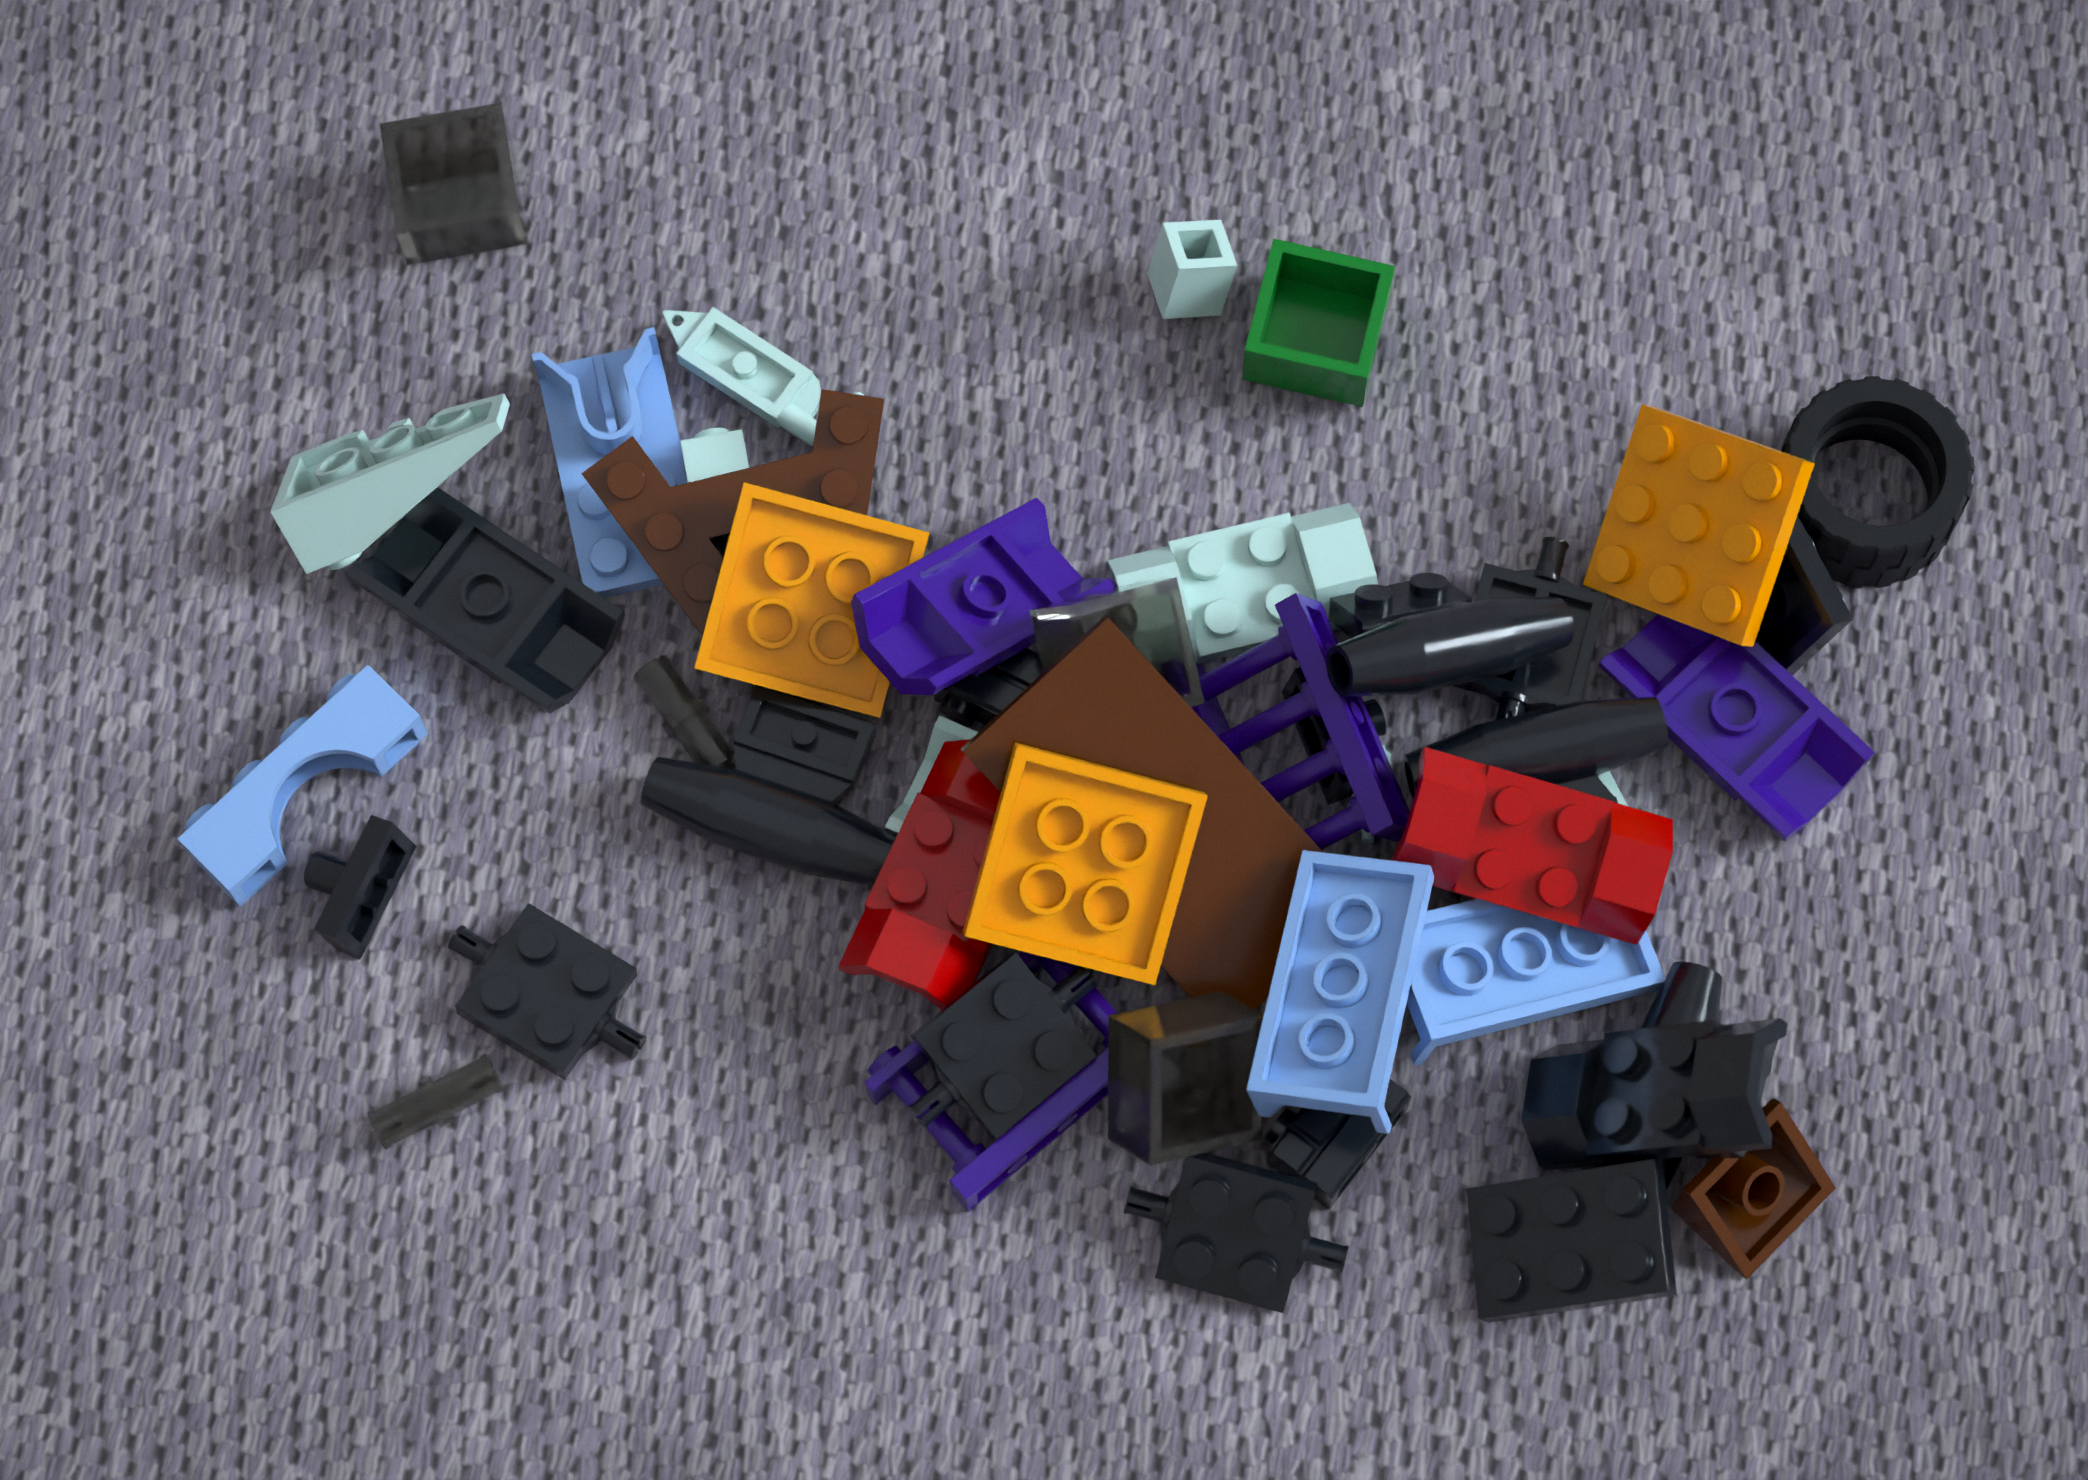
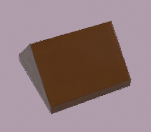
M1774 1098L1762 1108L1773 1135L1771 1149L1746 1151L1744 1158H1713L1681 1190L1671 1207L1685 1223L1745 1279H1748L1836 1189L1783 1104Z

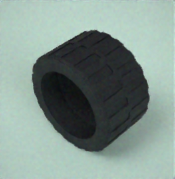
M1865 376L1864 379L1854 381L1848 379L1836 383L1835 387L1827 391L1822 390L1812 397L1810 404L1806 408H1801L1796 415L1780 450L1814 463L1815 458L1822 450L1836 443L1849 440L1874 441L1887 445L1904 455L1915 466L1924 482L1928 501L1921 515L1905 523L1877 526L1853 520L1833 507L1820 491L1812 470L1798 517L1806 532L1811 536L1815 549L1832 580L1844 583L1846 587H1887L1891 583L1900 580L1906 581L1916 576L1919 570L1926 565L1929 567L1939 556L1943 546H1946L1971 496L1974 485L1971 481L1975 466L1974 457L1971 456L1969 449L1970 441L1965 430H1962L1957 423V417L1954 413L1935 399L1936 396L1925 389L1920 390L1909 385V382L1899 379H1881L1880 376Z

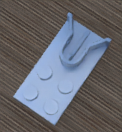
M655 328L645 329L636 347L559 364L554 363L542 352L533 353L532 358L540 382L582 583L604 598L664 585L581 474L633 436L670 487L688 483L680 438Z
M1302 850L1246 1089L1259 1116L1271 1117L1285 1105L1368 1116L1371 1118L1378 1133H1390L1392 1125L1384 1103L1434 880V874L1430 865Z
M1479 899L1428 910L1407 999L1409 1011L1420 1037V1041L1410 1053L1413 1065H1422L1437 1046L1658 991L1666 978L1647 931H1645L1639 943L1635 945Z

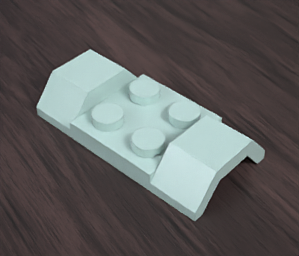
M1350 503L1296 516H1290V513H1285L1168 541V546L1107 560L1111 579L1117 585V592L1128 628L1130 642L1159 673L1169 671L1167 662L1177 657L1198 664L1244 653L1278 634V627L1282 625V622L1274 604L1295 593L1321 602L1329 619L1331 597L1354 593L1358 587L1363 585H1378L1377 574L1361 519ZM1330 622L1333 631L1339 630L1338 627Z

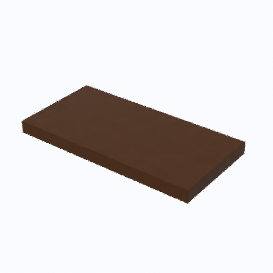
M1105 615L965 744L961 750L1000 792L1002 791L1014 743L1016 742L1198 790L1208 795L1161 966L1227 1036L1268 998L1302 850L1323 851Z

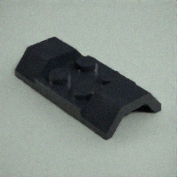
M438 487L404 515L403 519L373 556L354 563L345 573L349 580L396 610L401 618L498 683L503 682L549 714L570 703L612 648L625 616L624 610Z
M1781 1018L1726 1025L1721 1024L1717 1020L1609 1032L1604 1033V1039L1556 1045L1532 1058L1521 1121L1538 1165L1545 1170L1628 1163L1648 1159L1659 1160L1771 1149L1773 1135L1758 1099L1764 1049L1766 1046L1786 1036L1788 1023Z

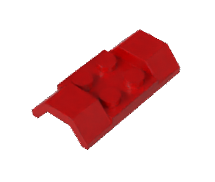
M971 739L946 741L943 743L920 793L917 792L864 904L865 910L838 965L839 971L849 975L873 974L920 993L941 1010L976 982L993 945L992 943L965 937L963 934L1001 794L961 750Z
M1422 747L1419 757L1417 789L1403 837L1391 861L1430 865L1434 874L1432 885L1434 887L1637 945L1656 914L1673 853V819L1495 766L1485 765Z

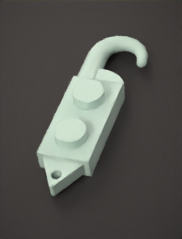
M714 307L708 313L663 311L664 321L678 348L676 355L680 365L775 427L779 428L781 426L813 447L816 427L814 416L818 411L821 393L820 382L813 374V371ZM677 321L683 322L680 326L673 325ZM861 392L853 393L857 395H863Z

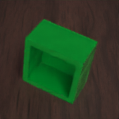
M1273 238L1244 350L1242 380L1363 407L1391 297L1395 266Z

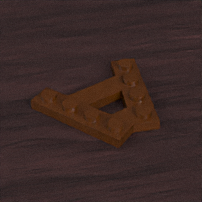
M821 389L812 452L670 487L632 436L581 474L701 635H703L723 560L722 555L709 538L730 533L743 483L867 515L884 399Z

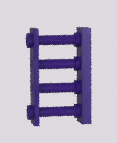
M1295 593L1274 604L1282 622V625L1278 627V634L1209 672H1206L1204 665L1179 657L1167 662L1175 682L1171 684L1173 689L1244 766L1245 764L1240 754L1244 750L1312 714L1322 717L1330 739L1326 741V748L1261 782V785L1277 802H1280L1337 771L1343 775L1346 774L1355 795L1350 799V806L1304 830L1321 850L1361 829L1371 833L1372 836L1395 842L1402 839L1410 810L1361 696L1342 697L1336 693L1330 683L1327 674L1326 658L1329 649L1338 644V641L1321 602ZM1289 657L1298 660L1306 682L1302 683V691L1230 729L1217 696Z
M1020 951L1021 953L1018 954L1033 975L1043 967L1057 984L1077 968L1074 964ZM1093 988L1077 1001L1075 1005L1105 1037L1102 1045L1106 1049L1059 1087L1052 1095L1030 1111L987 1149L982 1143L974 1145L946 1111L925 1128L955 1162L952 1170L956 1175L949 1180L952 1195L967 1212L972 1210L1167 1046V1030L1151 1012L1137 1024L1131 1018L1124 1021L1096 988ZM914 1041L902 1051L898 1046L891 1047L881 1054L868 1068V1073L871 1076L864 1081L867 1096L877 1105L893 1091L908 1108V1105L913 1104L927 1092V1089L914 1076V1073L930 1060Z

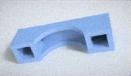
M367 665L357 675L348 674L340 679L329 691L327 702L310 718L305 716L294 721L282 734L279 741L280 745L262 762L255 760L247 764L232 782L233 788L215 805L209 803L194 812L185 824V832L177 839L187 854L241 907L288 864L280 841V823L289 799L302 784L322 772L338 768L361 769L382 777L428 735L420 715Z

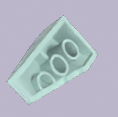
M505 394L443 409L428 420L427 424L423 427L415 428L410 418L393 422L388 427V432L376 439L369 440L365 432L361 430L343 435L292 456L270 513L306 574L326 566L330 570H336L354 562L367 547L501 433L510 406Z

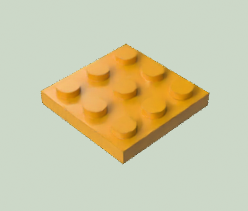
M1642 404L1582 585L1735 644L1753 647L1815 463L1668 411Z
M744 482L694 669L880 718L890 682L860 649L851 600L854 594L922 559L929 532Z
M1015 742L963 929L964 936L1155 985L1208 795L1198 790Z

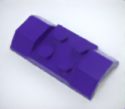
M1036 497L854 594L851 600V607L860 649L900 694L934 695L970 674H973L975 677L1062 629L1067 625L1070 618L1112 596L1117 589V585L1110 578L1083 579L1051 544L1045 506Z
M1657 614L1624 647L1607 654L1598 665L1630 697H1656L1665 717L1668 738L1735 801L1740 799L1784 842L1798 834L1847 787L1875 753L1756 641L1753 647L1741 646Z

